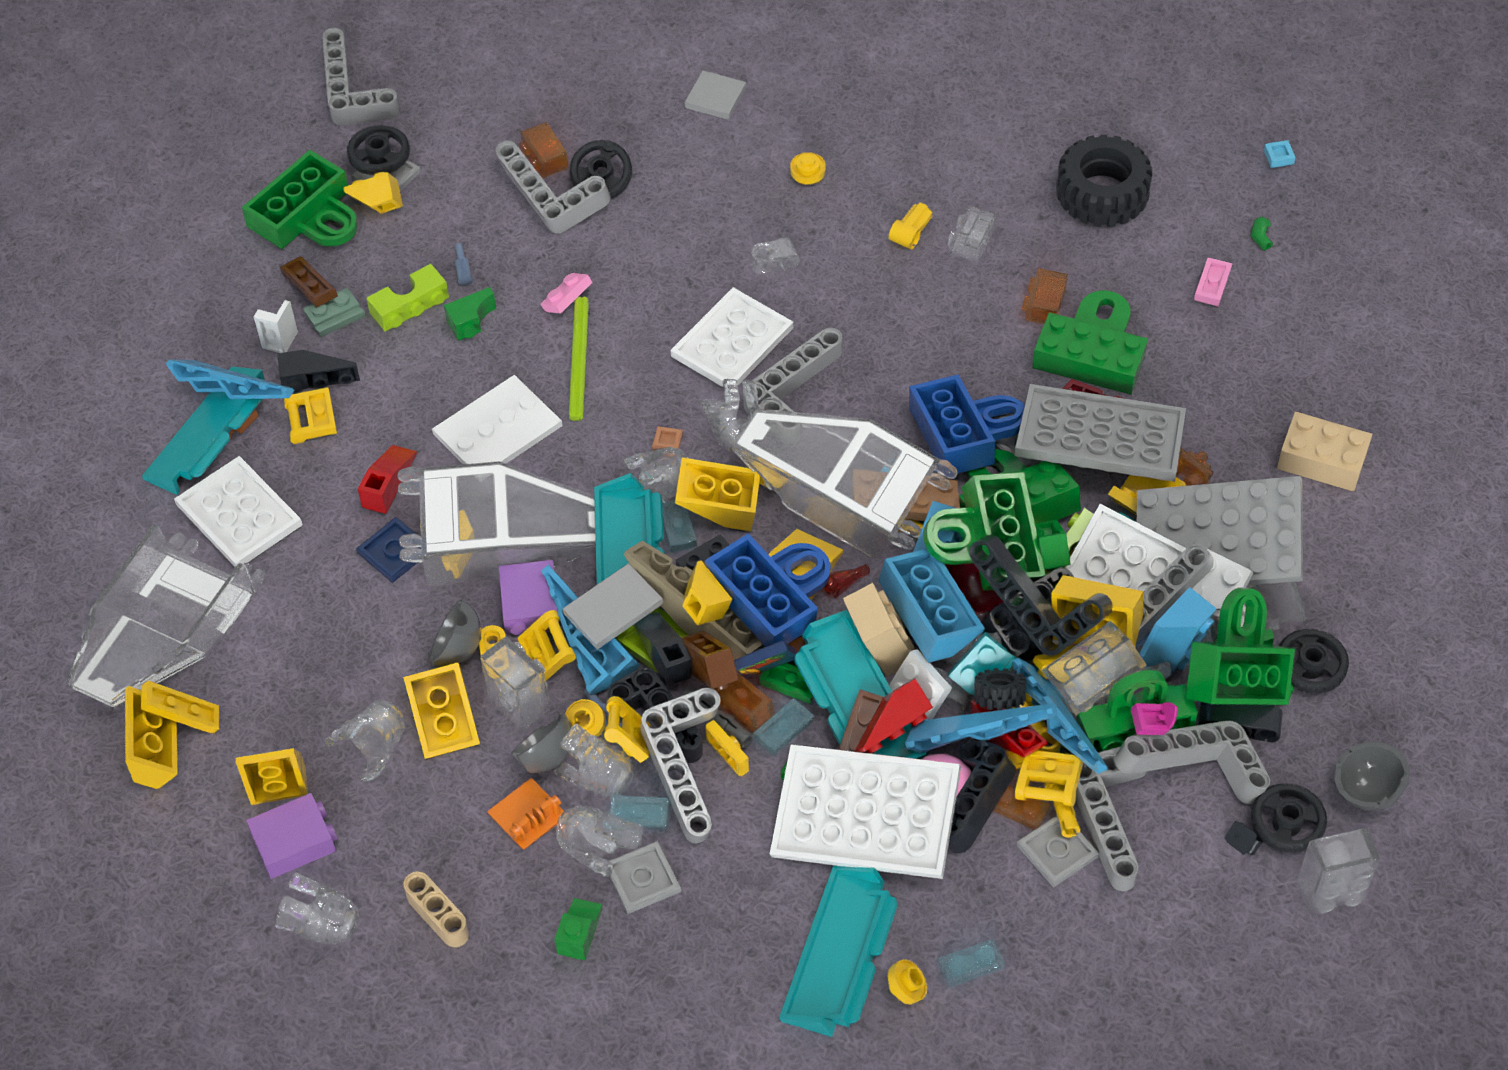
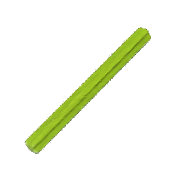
M577 297L574 305L569 418L571 421H581L584 413L589 308L588 298Z

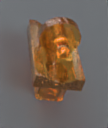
M1180 447L1176 476L1180 473L1186 476L1183 479L1186 486L1209 484L1213 471L1210 470L1211 465L1206 462L1208 454L1200 451L1196 455L1192 451L1186 452Z

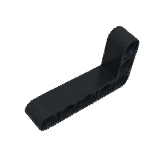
M986 535L970 546L969 556L973 563L1045 655L1054 656L1112 612L1113 605L1111 599L1105 594L1096 593L1060 619L997 536ZM982 545L989 549V555L983 551ZM999 567L1005 570L1007 578L1001 575ZM1016 590L1022 592L1024 600L1018 597ZM1092 604L1098 606L1100 614L1093 611ZM1034 612L1040 616L1041 622L1034 618ZM1071 619L1078 623L1079 630L1072 626ZM1051 635L1057 638L1059 645L1052 642Z

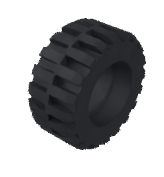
M1101 134L1100 137L1088 136L1084 141L1080 139L1073 146L1071 145L1065 150L1064 155L1061 156L1059 161L1056 185L1057 198L1065 211L1069 210L1068 214L1074 219L1080 218V222L1088 224V222L1093 223L1095 227H1101V225L1115 227L1116 223L1125 224L1129 222V218L1133 220L1140 215V212L1147 206L1153 174L1151 162L1139 146L1135 147L1133 142L1128 139L1126 141L1121 140L1119 136L1114 135L1113 138L1107 137L1106 134ZM1108 176L1117 179L1121 183L1104 186L1089 181L1088 178Z

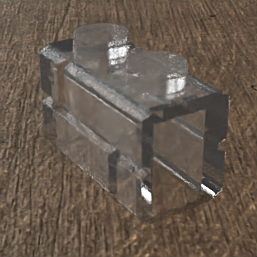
M970 206L965 215L960 214L956 224L957 230L956 232L951 231L948 238V245L951 246L950 255L977 264L995 230V213L986 210L981 211L979 208Z

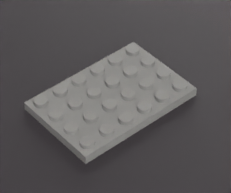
M1030 384L1014 456L1175 482L1186 408Z
M1301 476L1137 490V523L1185 548L1199 544L1252 570L1254 573L1248 585L1303 581V481Z

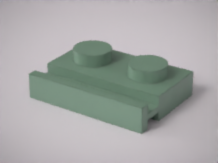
M348 288L337 292L338 296L317 308L313 304L303 308L305 316L318 332L320 338L365 317L364 310L361 309L358 301Z

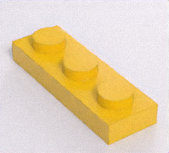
M146 681L141 685V710L208 733H215L219 730V705L151 681Z

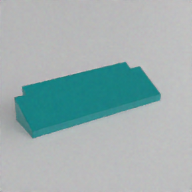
M233 366L229 369L265 380L261 369ZM210 392L142 475L143 480L178 495L180 489L176 479L182 476L191 480L193 477L201 476L229 442L230 436L228 433L232 429L240 428L263 399H230L225 392Z
M631 473L594 487L598 585L629 563L624 556L625 551L641 541L665 554V551L659 547V542L664 538L662 496L658 492L653 493L650 489L645 490L644 486Z
M848 610L810 623L802 634L806 645L802 646L794 657V662L818 706L824 709L827 708L830 715L827 723L839 745H841L859 690L861 689L882 697L892 692L877 662L863 643ZM909 723L903 727L905 732L891 741L889 737L880 741L882 747L871 754L921 759L927 753H918L906 749L905 742L912 729Z
M833 865L779 1016L781 1022L832 1037L836 1024L850 1027L851 1023H855L860 1019L876 972V967L872 963L873 956H878L882 953L898 906L896 898L892 897L888 891L883 890L885 881L876 868Z

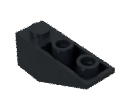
M307 350L277 353L281 384L293 388L294 392H298L301 389L324 388L328 385L350 384L354 381H360L356 362Z
M658 612L647 615L633 624L665 686L691 678L692 658L681 637Z

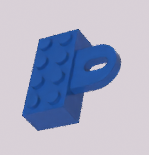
M958 374L909 386V410L944 477L995 464V441L1019 434L1025 405L1014 397L996 395L973 401ZM1006 413L1013 414L1012 416L1000 419L991 418Z
M748 533L705 560V566L732 598L729 607L765 647L780 641H784L787 644L804 633L810 623L816 621L818 608L809 597L820 591L827 584L831 569L829 558L820 548L807 543H797L784 548L770 557ZM805 561H811L816 564L815 568L803 575H795L791 571Z

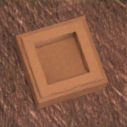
M657 426L652 451L678 455L683 430Z

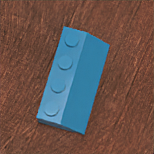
M927 549L884 560L878 581L928 663L954 656L983 633L985 628L944 563L935 559Z
M1189 587L1155 623L1129 674L1144 670H1156L1161 672L1164 677H1171L1178 669L1183 671L1190 664L1192 641L1202 642L1207 635L1206 632L1215 622L1211 618L1217 608Z

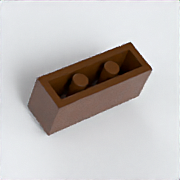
M705 631L681 638L692 658L691 674L715 690L725 689L730 686L731 682L738 680L731 648Z

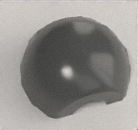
M458 600L446 615L434 639L431 651L428 652V655H430L429 660L434 666L443 667L454 663H459L460 665L473 656L480 643L482 629L480 620L471 605L463 600Z
M558 713V719L545 727L543 725L540 726L511 752L527 772H547L559 766L569 754L573 742L572 725L565 713Z
M1365 742L1355 745L1343 753L1335 765L1334 780L1338 792L1351 806L1363 811H1383L1391 807L1401 797L1410 779V768L1406 757L1397 748L1383 742Z

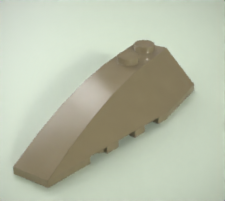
M644 541L625 551L624 556L630 565L663 599L662 608L688 635L705 631L731 648L733 660L765 648L762 642L730 607H728L722 619L697 625L682 606L687 583L692 573L691 569L686 566L678 567L672 564L671 557Z

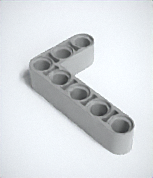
M339 28L327 29L323 33L328 105L332 122L337 125H348L388 120L397 117L400 113L397 93L393 89L350 91L347 49L343 31Z
M503 141L496 148V154L505 172L553 233L565 232L610 202L611 196L604 179L600 176H592L559 197H556L513 141Z
M836 328L822 330L749 382L743 389V407L746 413L752 418L756 412L797 415L781 399L841 356L842 333ZM767 420L766 424L771 427L769 433L782 444L792 446L801 440V423Z
M1194 544L1186 548L1144 590V620L1140 625L1136 644L1153 628L1155 623L1189 587L1193 588L1210 572L1214 560L1205 547ZM1196 555H1205L1204 561L1200 565H1193V558ZM1177 574H1184V581L1179 585H1173V578ZM1163 593V602L1159 605H1153V598L1157 594Z
M702 688L649 708L644 712L640 726L641 734L684 836L691 843L705 841L709 836L712 823L674 733L709 721L716 716L720 697L717 691L712 688ZM709 700L712 702L713 707L705 709L701 707L699 702ZM679 709L686 712L687 717L679 719L674 716L673 712ZM654 719L660 722L661 727L653 729L646 722ZM667 745L671 748L672 752L666 755L661 754L657 747ZM676 770L683 775V778L672 780L668 773ZM683 796H688L692 798L694 804L688 807L683 806L679 799ZM699 822L703 824L705 830L700 833L694 832L690 828V824Z
M1233 721L1169 730L1165 735L1130 736L1124 741L1114 757L1115 766L1126 774L1217 760L1236 797L1247 805H1253L1256 797L1264 793L1270 785V777L1244 729Z
M1118 747L1098 753L1106 766L1112 767L1114 770L1107 769L1097 774L1083 762L1081 774L1088 777L1079 778L1076 802L1095 848L1099 852L1100 860L1110 884L1118 891H1128L1135 885L1138 863L1106 787L1139 779L1145 776L1147 771L1134 774L1121 772L1114 763V757L1121 748ZM1088 798H1095L1098 801L1093 802L1088 800ZM1104 822L1108 824V826H1101L1098 823ZM1108 847H1116L1119 850L1112 851ZM1118 872H1127L1129 876H1122Z

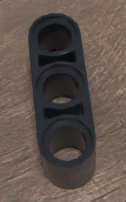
M1200 702L1198 725L1233 721L1241 725L1249 739L1259 741L1267 739V742H1276L1281 736L1283 712L1280 708L1272 705L1209 704Z

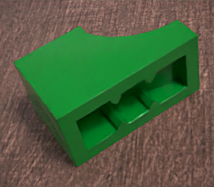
M490 287L444 305L446 321L458 341L464 338H472L477 333H480L482 319L496 309L494 293Z
M1057 520L1035 523L1044 569L1054 571L1057 568L1071 565L1067 534Z
M577 898L573 899L567 914L563 913L555 936L557 954L586 961L603 909L602 904Z

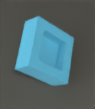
M1288 140L1265 144L1264 153L1271 168L1293 165L1295 163L1296 157Z

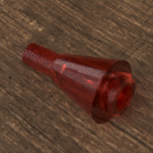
M864 564L853 570L830 572L829 580L823 588L827 594H832L833 597L837 598L853 585L857 579L870 574V568L867 564Z

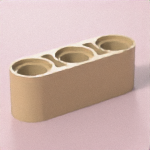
M419 871L410 873L404 880V890L409 904L445 944L450 947L464 945L469 937L464 915L425 873ZM417 888H424L420 892H413ZM436 907L442 908L438 912H430L432 909ZM453 927H460L456 932H449Z

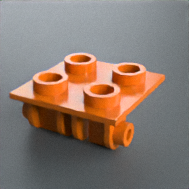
M532 778L487 811L496 823L523 850L568 816L559 806L561 805L559 798L556 795L550 797Z

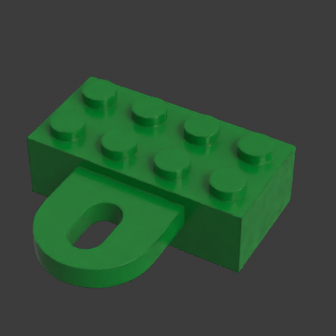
M308 150L242 207L247 228L280 249L286 247L300 233L323 246H338L348 242L356 234L358 224L354 211L339 201L347 194L344 192V187L348 186L345 171L312 150ZM327 220H333L343 226V228L333 230L323 223Z
M1095 291L1083 298L1075 319L1048 313L1034 349L1032 368L1132 395L1145 359L1148 338L1125 332L1131 310L1129 303L1124 297L1112 291ZM1103 305H1109L1113 308L1110 318L1105 320L1098 318L1096 315L1099 308Z
M995 450V464L993 465L1000 469L1002 472L1000 474L1024 472L1035 523L1059 520L1081 511L1079 485L1058 463L1042 461L1027 468L1013 453L1005 450ZM985 467L969 470L968 479L970 480L974 475H990L991 473ZM963 494L959 495L960 508H966Z
M1024 472L974 475L962 486L966 508L938 511L927 521L924 527V544L928 552L942 563L950 565L973 563L969 556L970 546L986 535H994L1002 541L1033 583L1046 576ZM957 531L960 533L962 541L943 543L938 538V532ZM982 545L983 551L989 555V549ZM999 567L1001 575L1007 578L1005 570ZM979 571L983 591L994 590Z
M1239 587L1232 590L1226 596L1220 610L1216 642L1192 641L1186 699L1209 704H1289L1295 649L1264 644L1267 607L1263 596L1257 590ZM1246 603L1244 624L1241 627L1243 605Z
M1144 670L1119 680L1109 692L1108 703L1097 706L1088 705L1081 710H1077L1076 722L1099 753L1121 747L1128 737L1137 735L1131 708L1136 703L1162 704L1164 702H1171L1178 707L1175 724L1170 730L1195 726L1198 711L1193 700L1186 699V684L1168 686L1161 672ZM1144 687L1140 693L1133 695L1135 690Z

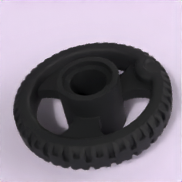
M373 125L365 129L363 128L353 135L347 146V156L352 167L360 173L371 176L380 172H388L389 174L395 172V170H398V168H401L406 163L410 154V145L406 135L397 128L387 125ZM390 138L400 143V152L395 153L391 151ZM365 141L366 148L357 149L358 146Z
M595 140L584 144L575 152L570 162L569 173L574 187L592 176L602 177L608 186L607 189L611 198H614L618 194L620 195L629 185L632 176V163L628 153L617 143L609 140ZM600 150L601 154L590 158L588 167L579 166L581 160L587 154ZM615 155H618L623 162L624 171L622 178L614 176L611 158ZM599 167L606 168V171L603 173L595 172Z
M1307 628L1288 634L1280 642L1279 646L1290 648L1296 643L1301 646L1297 663L1293 664L1291 684L1301 692L1306 691V693L1310 694L1325 693L1338 687L1346 677L1349 668L1348 654L1342 643L1331 634H1327V632L1322 630H1310ZM1325 646L1334 652L1338 659L1337 661L1327 660L1328 651ZM1323 672L1331 677L1323 681H1309L1301 678L1317 679Z
M1281 783L1268 787L1264 793L1256 797L1251 809V824L1257 836L1263 840V843H1267V846L1275 848V850L1280 852L1297 853L1311 849L1322 839L1327 827V813L1321 800H1318V797L1307 788H1302V786L1296 784ZM1279 796H1292V797H1296V798H1298V799L1304 801L1305 803H1307L1309 806H1308L1307 808H1305L1304 805H1303L1300 801H1298V800H1296V799H1293V798H1286V799L1280 800ZM1262 808L1274 812L1272 824L1276 832L1273 834L1265 827L1262 821ZM1284 816H1290L1294 820H1288ZM1309 822L1316 825L1315 830L1308 837L1301 840L1292 839V836L1300 832L1303 823Z

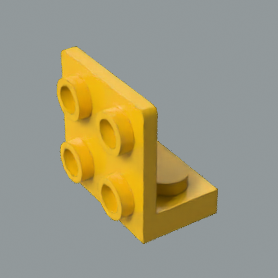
M1129 475L1120 489L1113 486L1108 495L1115 503L1137 516V490L1186 486V484L1177 477L1174 482Z

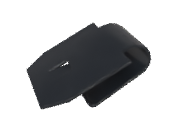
M1237 821L1233 823L1224 837L1228 844L1243 855L1245 853L1255 855L1263 842L1255 832Z

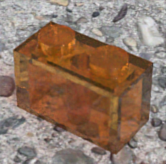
M547 122L521 131L522 142L519 143L520 149L525 156L528 155L529 162L539 172L542 179L569 169L567 152Z
M1038 268L1036 277L1030 278L1028 292H1031L1030 296L1025 295L1022 310L1026 311V321L1045 324L1049 312L1059 315L1066 291L1068 274Z
M737 673V681L731 682L730 686L725 689L715 690L720 697L719 706L729 714L734 715L740 723L757 735L776 717L772 700Z

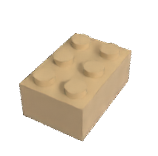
M1295 411L1281 450L1277 469L1354 492L1373 434Z
M872 583L844 597L843 600L863 643L887 677L896 673L909 652L916 650L905 631L906 627L901 617L897 614L884 590L878 592Z

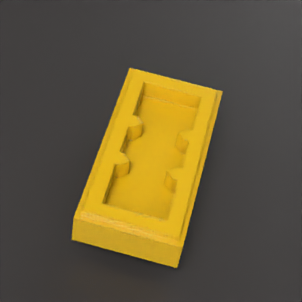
M714 719L707 723L705 727L706 740L739 776L749 772V758L741 750L737 739L732 735L729 737Z

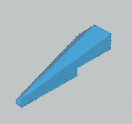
M169 359L166 363L178 381H189L196 392H225L230 399L290 398L294 392L293 388L196 360Z
M547 565L541 570L542 574L546 578L550 595L558 609L557 613L570 647L573 648L576 655L577 665L587 685V691L590 694H595L609 689L610 685L634 672L640 664L616 638H613L597 650L564 615L563 608L579 597L552 567Z
M1020 658L1013 660V670H1016L1017 674L1022 673L1023 677H1026V693L1032 697V704L1034 706L1053 703L1056 705L1057 716L1046 719L1047 732L1097 774L1106 771V764L1049 680L1042 677L1038 673L1039 669Z
M1053 703L923 720L912 727L905 742L906 749L924 753L969 736L986 741L1057 716L1056 705Z

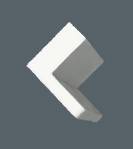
M285 300L277 314L258 309L254 315L263 349L278 353L287 352L298 333L291 303Z

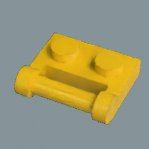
M329 388L292 394L290 398H284V406L288 410L291 426L289 434L291 443H303L306 439L337 433ZM301 405H305L309 426L301 428L298 408Z
M555 610L545 612L517 638L535 682L541 684L545 683L563 665L574 661L576 658L573 648L568 646L559 625L560 618ZM548 627L559 650L556 655L545 631Z
M610 697L606 704L609 715L604 737L608 742H617L628 756H633L641 763L649 757V751L640 730L642 716L620 697ZM620 716L623 718L622 728L619 726Z
M1044 751L1031 753L1022 762L1015 789L1016 800L1025 801L1027 798L1063 802L1064 806H1074L1083 762L1075 755ZM1029 782L1065 785V789L1061 791L1029 787Z

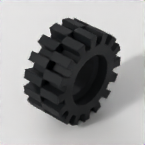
M993 668V671L987 669L984 670V673L979 672L975 676V703L980 704L982 708L987 706L989 710L997 708V711L1002 710V708L1007 710L1012 709V707L1019 708L1020 705L1023 706L1026 701V677H1023L1022 673L1017 674L1016 670L1009 672L1006 668H1003V671Z

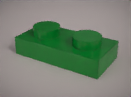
M785 663L763 672L760 677V685L808 704H811L814 699L798 667Z

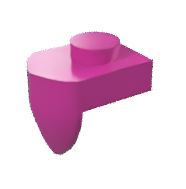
M1164 702L1162 704L1136 703L1131 708L1136 734L1165 735L1175 724L1178 707L1171 702Z

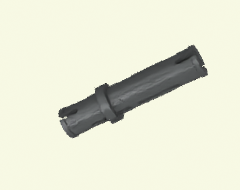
M690 686L684 691L682 696L697 690L695 687ZM709 700L699 702L701 707L705 709L713 707L712 702ZM718 708L716 716L709 721L714 719L729 737L732 735L737 739L742 749L747 748L752 743L754 734L737 722L738 719L734 715H728Z

